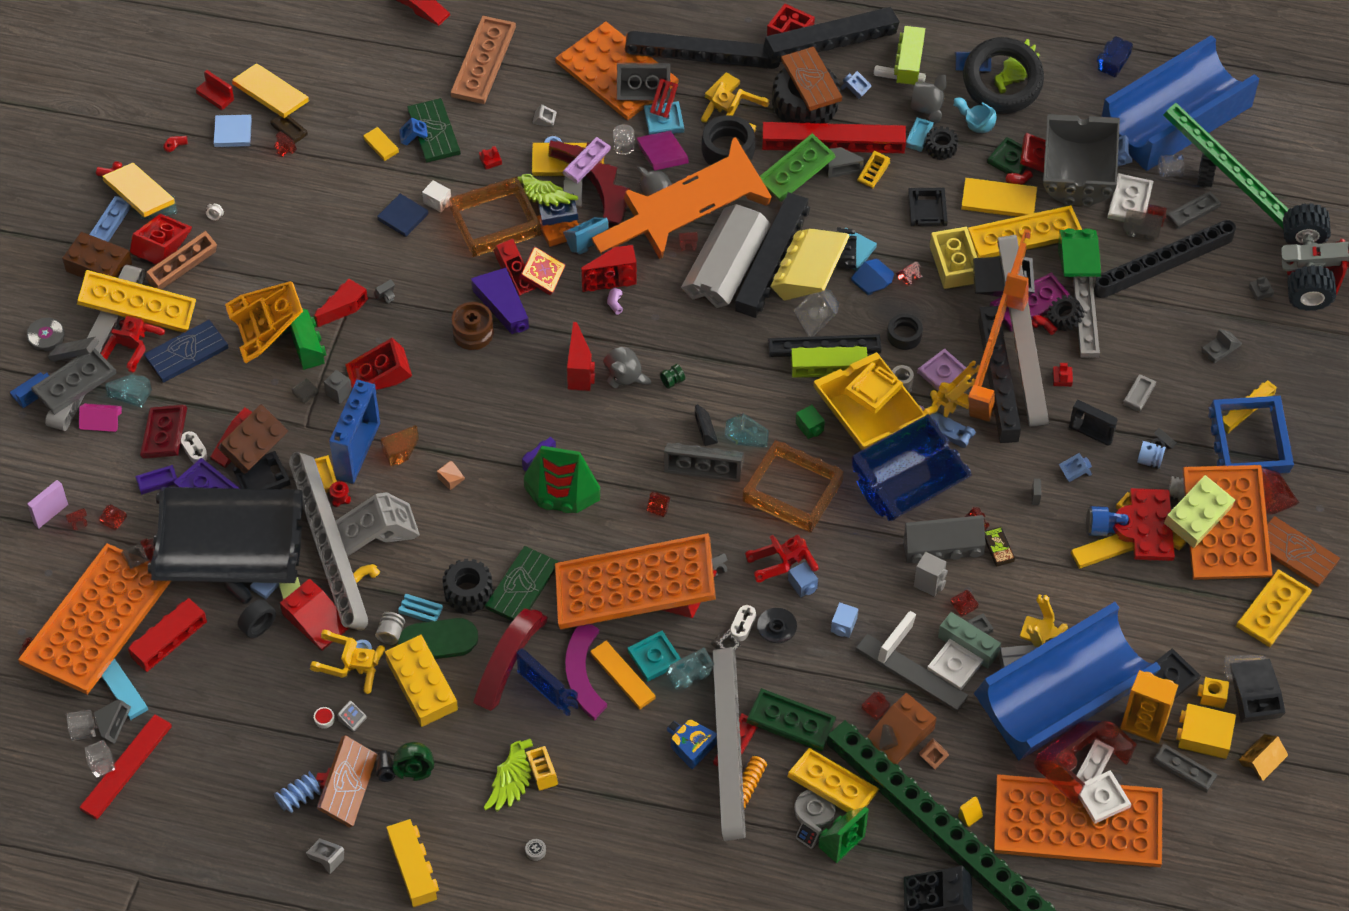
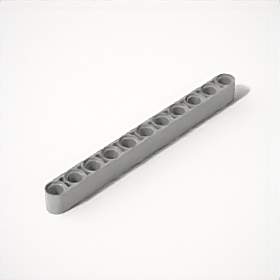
M1016 235L997 238L1004 284L1008 272L1011 273L1019 249ZM1021 265V268H1020V271H1019V274H1018V275L1024 277V275H1023V269H1022V265ZM1027 303L1024 311L1009 307L1029 427L1048 425V413L1029 303Z
M125 265L118 278L142 284L145 270ZM104 311L100 312L87 337H96L99 340L95 349L100 354L110 337L113 336L111 330H118L120 328L119 321L124 320L125 317ZM84 396L55 415L49 410L45 422L46 426L66 431Z
M294 452L290 457L289 465L297 489L303 490V507L341 623L344 627L362 631L368 624V617L315 459L312 456Z
M733 647L713 650L721 829L724 841L746 837L737 668Z

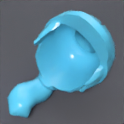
M963 98L954 99L953 106L958 107L960 113L966 117L968 127L973 132L986 133L995 126L997 116L992 107L982 102L983 106L977 105L969 108Z

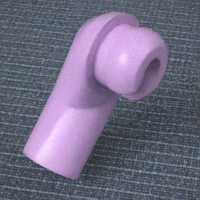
M613 288L609 291L607 304L618 315L623 311V308L618 303V299L622 296V291Z

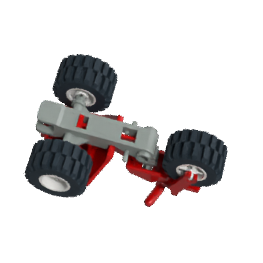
M1312 203L1296 205L1294 208L1288 209V212H1285L1283 217L1284 239L1290 245H1285L1281 248L1282 268L1284 271H1287V275H1290L1287 281L1290 304L1299 310L1317 311L1318 309L1330 306L1335 301L1347 267H1349V242H1345V239H1340L1335 243H1326L1331 236L1330 217L1326 208Z

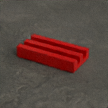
M660 79L650 113L668 118L678 84ZM664 84H666L665 89H664V92H663V95H662V98H661V101H660V104H659L658 111H656V108H657V105H658V102H659V99H660V96H661V93H662ZM673 86L664 113H661L669 91V87Z

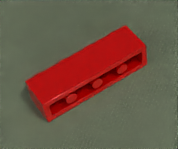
M190 598L179 603L175 610L165 615L158 624L149 628L141 638L131 643L128 648L131 658L148 672L207 623L205 612Z

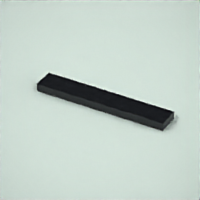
M880 334L768 338L769 357L791 356L792 348L799 347L834 348L859 346L867 347V354L881 353Z

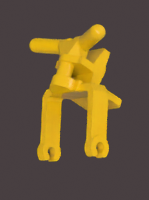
M720 82L712 100L701 117V121L707 122L714 108L718 109L717 111L719 112L723 109L727 111L726 115L733 116L741 99H746L764 107L769 106L770 100L741 89L734 95L725 90L726 84L724 82ZM749 123V124L752 126V128H753V130H754V133H755V131H756V126L753 125V124H751V123Z
M976 361L970 362L969 366L951 383L942 382L938 393L935 390L930 392L933 403L932 406L924 409V413L927 416L937 412L940 405L944 406L943 416L946 418L949 413H954L957 405L969 409V395L964 392L974 385V378L971 382L967 380L979 370L980 365H977L976 368L972 367L975 366Z
M1038 594L1036 599L1044 616L1043 620L1026 616L1020 634L1021 639L1031 641L1034 647L1043 645L1068 629L1067 624H1061L1058 628L1054 626V613L1047 595L1041 598L1042 595Z
M322 630V639L345 645L341 657L345 667L344 669H339L312 661L310 670L343 678L347 676L348 671L357 669L359 674L366 673L364 693L370 694L376 671L374 667L378 665L385 647L379 645L376 651L356 648L357 642L353 638Z

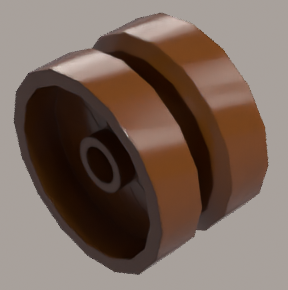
M467 302L454 310L451 318L453 338L457 345L463 349L479 350L486 347L492 341L494 335L492 313L488 307L482 303Z

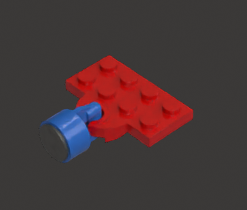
M1131 488L1129 492L1130 505L1123 506L1116 513L1109 512L1108 507L1090 506L1088 508L1086 531L1090 536H1107L1108 533H1116L1119 536L1118 539L1124 542H1133L1135 560H1174L1173 530L1164 524L1167 515L1171 512L1169 490Z

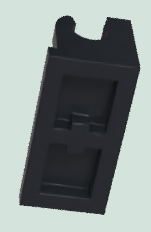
M837 227V232L852 235L847 240L836 268H856L857 236H853L855 230Z

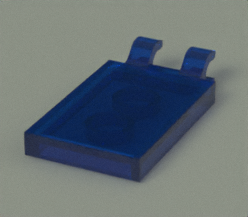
M523 648L516 652L519 674L559 710L562 709L565 715H571V711L567 708L569 706L578 709V703L574 700L578 699V694L575 690L565 689L564 685Z

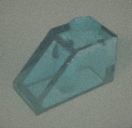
M134 374L113 380L105 385L108 397L141 408L152 391L149 379Z
M744 413L726 420L725 437L737 445L767 447L769 430Z

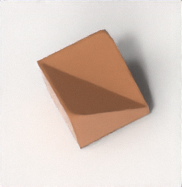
M449 461L437 470L438 479L450 490L465 479L452 461Z
M933 738L919 752L920 756L934 769L949 756L948 752Z

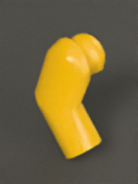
M370 564L358 568L353 573L356 583L368 574L371 578L378 576L380 571L376 568L377 566Z

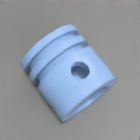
M1143 441L1137 463L1147 466L1153 465L1154 468L1158 466L1157 468L1160 469L1166 447L1163 446L1161 448L1160 445L1157 447L1156 444Z

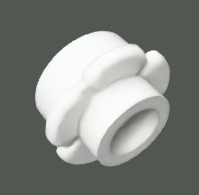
M209 204L206 208V215L211 220L216 221L224 214L223 209L218 204Z

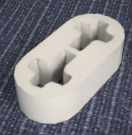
M189 431L182 434L181 445L194 464L201 458L206 461L208 457L207 451L194 432ZM190 439V441H193V445H191L187 440ZM195 451L201 454V456L195 455Z
M744 605L740 607L731 625L730 634L736 641H744L751 631L756 618V611L752 606ZM750 613V616H747L746 621L743 620L744 615ZM743 626V632H740V634L736 633Z

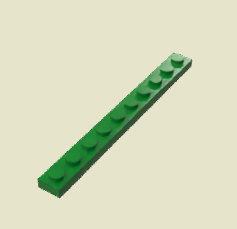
M1175 102L1163 116L1283 229V217L1285 212H1288V208Z

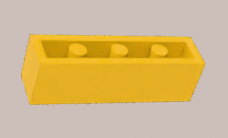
M411 819L387 826L388 837L412 906L416 907L437 900L436 892L439 891L436 879H431L432 867L429 861L425 862L424 855H426L423 843L419 844L417 838L420 837L417 825L413 826Z

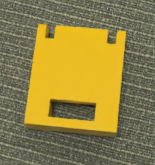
M872 362L845 388V394L873 414H876L902 388L903 382H897L895 376L880 366L872 372L876 367V364Z

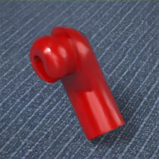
M1040 315L1032 316L1031 321L1034 328H1037L1040 324L1050 335L1057 331V327L1048 318Z

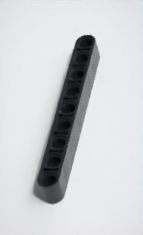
M630 31L626 34L625 51L631 55L775 69L780 65V62L771 64L763 49L764 44Z
M1224 220L1101 274V277H1096L1094 294L1099 298H1106L1232 242L1236 225L1230 220Z

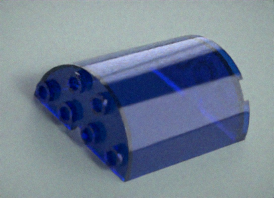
M929 414L852 456V468L854 472L858 473L859 480H857V484L862 494L874 511L881 517L886 516L888 521L901 517L972 476L969 466L963 463L956 449H951L948 446L950 443L948 437L940 431L938 423Z

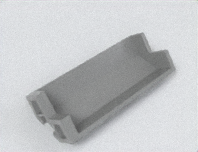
M738 204L724 208L681 288L692 300L705 296L716 308L729 305L764 240L771 223L760 212Z

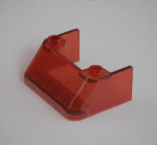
M1082 721L1041 751L1035 759L1036 769L1074 804L1078 802L1085 783L1072 772L1077 765V759L1074 754L1096 738L1113 747V753L1126 765L1134 753L1137 744L1111 721Z

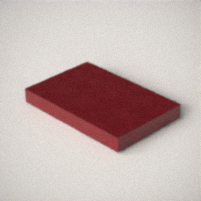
M185 404L150 407L140 453L143 459L178 456L187 413Z

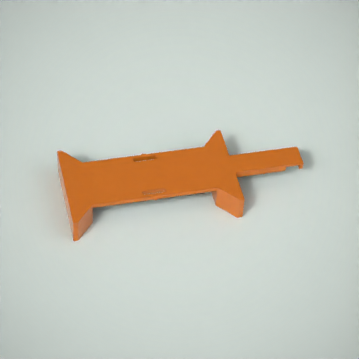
M735 137L732 139L727 158L692 175H688L686 178L648 197L631 190L625 191L624 200L634 217L592 237V241L598 252L602 254L604 251L617 247L644 233L657 256L661 259L664 255L668 233L706 214H710L712 211L743 196H746L748 200L765 206L770 204L772 196ZM694 177H698V179H696V180H694V181H692V182H690V183H688V184H686V185H683L684 182H686V181H688V180H690V179H692V178H694ZM711 205H715L714 207H712V208H710V209H708V210H706V211H704V212H702V213L699 212V211H701V210H703V209H705V208H707V207H709V206H711Z
M1027 229L1024 230L1011 273L1008 272L1003 295L982 361L968 396L970 416L989 422L995 403L994 390L984 388L982 384L1007 307L1024 311L1028 303L1029 278L1018 275L1027 249V244L1024 243L1025 238L1030 239L1031 231Z

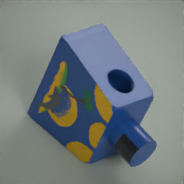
M688 720L683 726L673 721L667 728V731L673 735L671 738V748L692 770L717 745V733L693 720Z

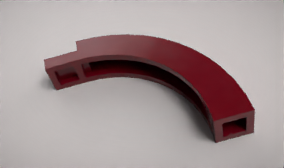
M525 608L509 625L487 664L473 701L474 704L490 711L499 705L508 677L521 651L535 632L547 622L548 617L543 615L542 612Z

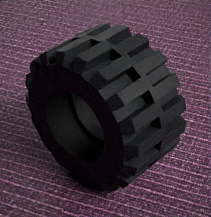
M464 559L462 562L460 560L456 561L455 565H449V569L445 570V576L442 579L443 591L451 608L455 607V610L458 612L463 610V613H468V611L473 613L476 612V609H483V605L487 604L493 592L492 575L489 573V568L487 566L484 567V563L481 561L477 563L475 559H472V561ZM465 582L477 584L475 588L469 590L458 587Z

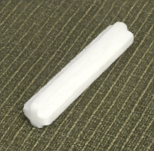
M875 66V76L897 79V75H894V68ZM919 73L918 82H925L926 74Z

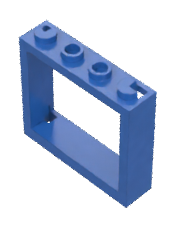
M356 380L329 440L337 480L354 484L380 425L375 384ZM335 437H340V441L334 440Z
M1281 396L1213 400L1211 406L1208 407V417L1212 420L1211 434L1215 436L1214 451L1218 453L1219 458L1217 466L1261 465L1262 475L1290 473L1294 462ZM1270 408L1280 461L1231 464L1221 411Z

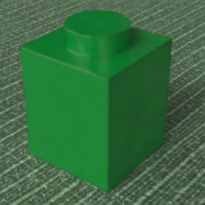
M810 405L796 413L795 424L807 439L819 436L824 431L825 420L814 406Z

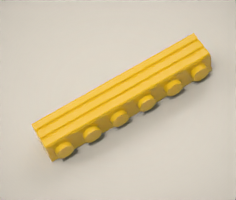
M1267 380L1257 390H1253L1250 396L1245 398L1273 396L1277 387ZM1258 408L1230 410L1226 416L1222 417L1225 431L1230 433Z

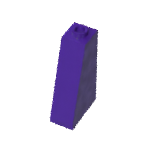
M506 268L471 278L472 290L475 295L511 334L529 329L528 316Z

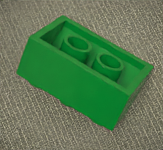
M302 308L303 312L289 327L302 368L305 370L325 364L324 356H327L324 345L320 346L319 342L322 340L319 331L314 329L317 327L314 316L310 317L308 310Z

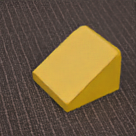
M973 797L960 806L958 817L967 827H970L983 817L977 797Z

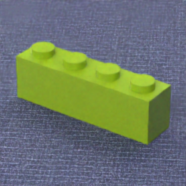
M905 26L904 33L900 32L896 56L897 65L894 68V75H897L896 83L915 85L918 82L925 28Z
M867 347L792 348V378L824 377L839 369L844 371L850 364L867 357Z

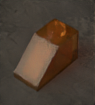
M416 425L381 438L382 450L390 466L399 465L409 460L419 439Z

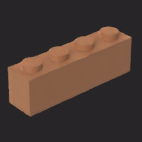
M206 231L148 270L146 280L153 288L162 290L214 254L217 244Z

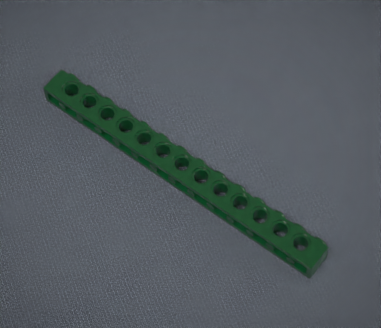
M844 720L828 734L827 745L866 781L879 788L878 791L955 862L963 866L977 882L1009 911H1056L1053 904L1047 900L1045 901L1034 887L1028 886L1020 874L1014 873L1003 859L997 858L989 846L983 845L972 831H968L963 827L959 819L953 818L942 804L935 802L928 791H923L912 777H908L903 773L898 764H893L882 750H878L873 746L869 738L863 737L856 726ZM853 742V743H855L856 745L851 746V745H849V744H847V743ZM862 756H869L870 758L865 759ZM877 769H883L885 772H879ZM893 782H897V783H899L900 785L895 786V785H893L892 783H893ZM909 795H910V796H913V797H915V798H914V799H909V798H907L906 796H909ZM922 809H927V810H929L930 812L925 813V812H923V811H921V810H922ZM940 822L943 823L945 826H938L936 823ZM952 836H957V837H959L960 839H959V840H954V839H952L951 837H952ZM967 850H973L975 853L970 854ZM982 864H988L991 867L985 868ZM1001 877L1004 878L1006 881L1001 882L997 880V878ZM1017 891L1021 893V895L1016 896L1012 892ZM1032 905L1035 906L1037 909L1031 910L1028 908V906Z

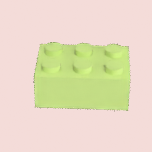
M1204 475L1167 515L1164 524L1195 548L1232 508L1235 499Z

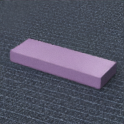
M596 137L563 170V175L578 184L610 151L611 146Z

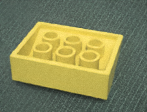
M806 229L796 232L770 287L784 301L824 291L849 235L847 233L818 229Z

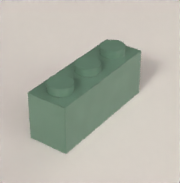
M950 612L940 625L938 638L946 643L951 639L982 658V666L987 669L998 657L1001 643L956 614Z

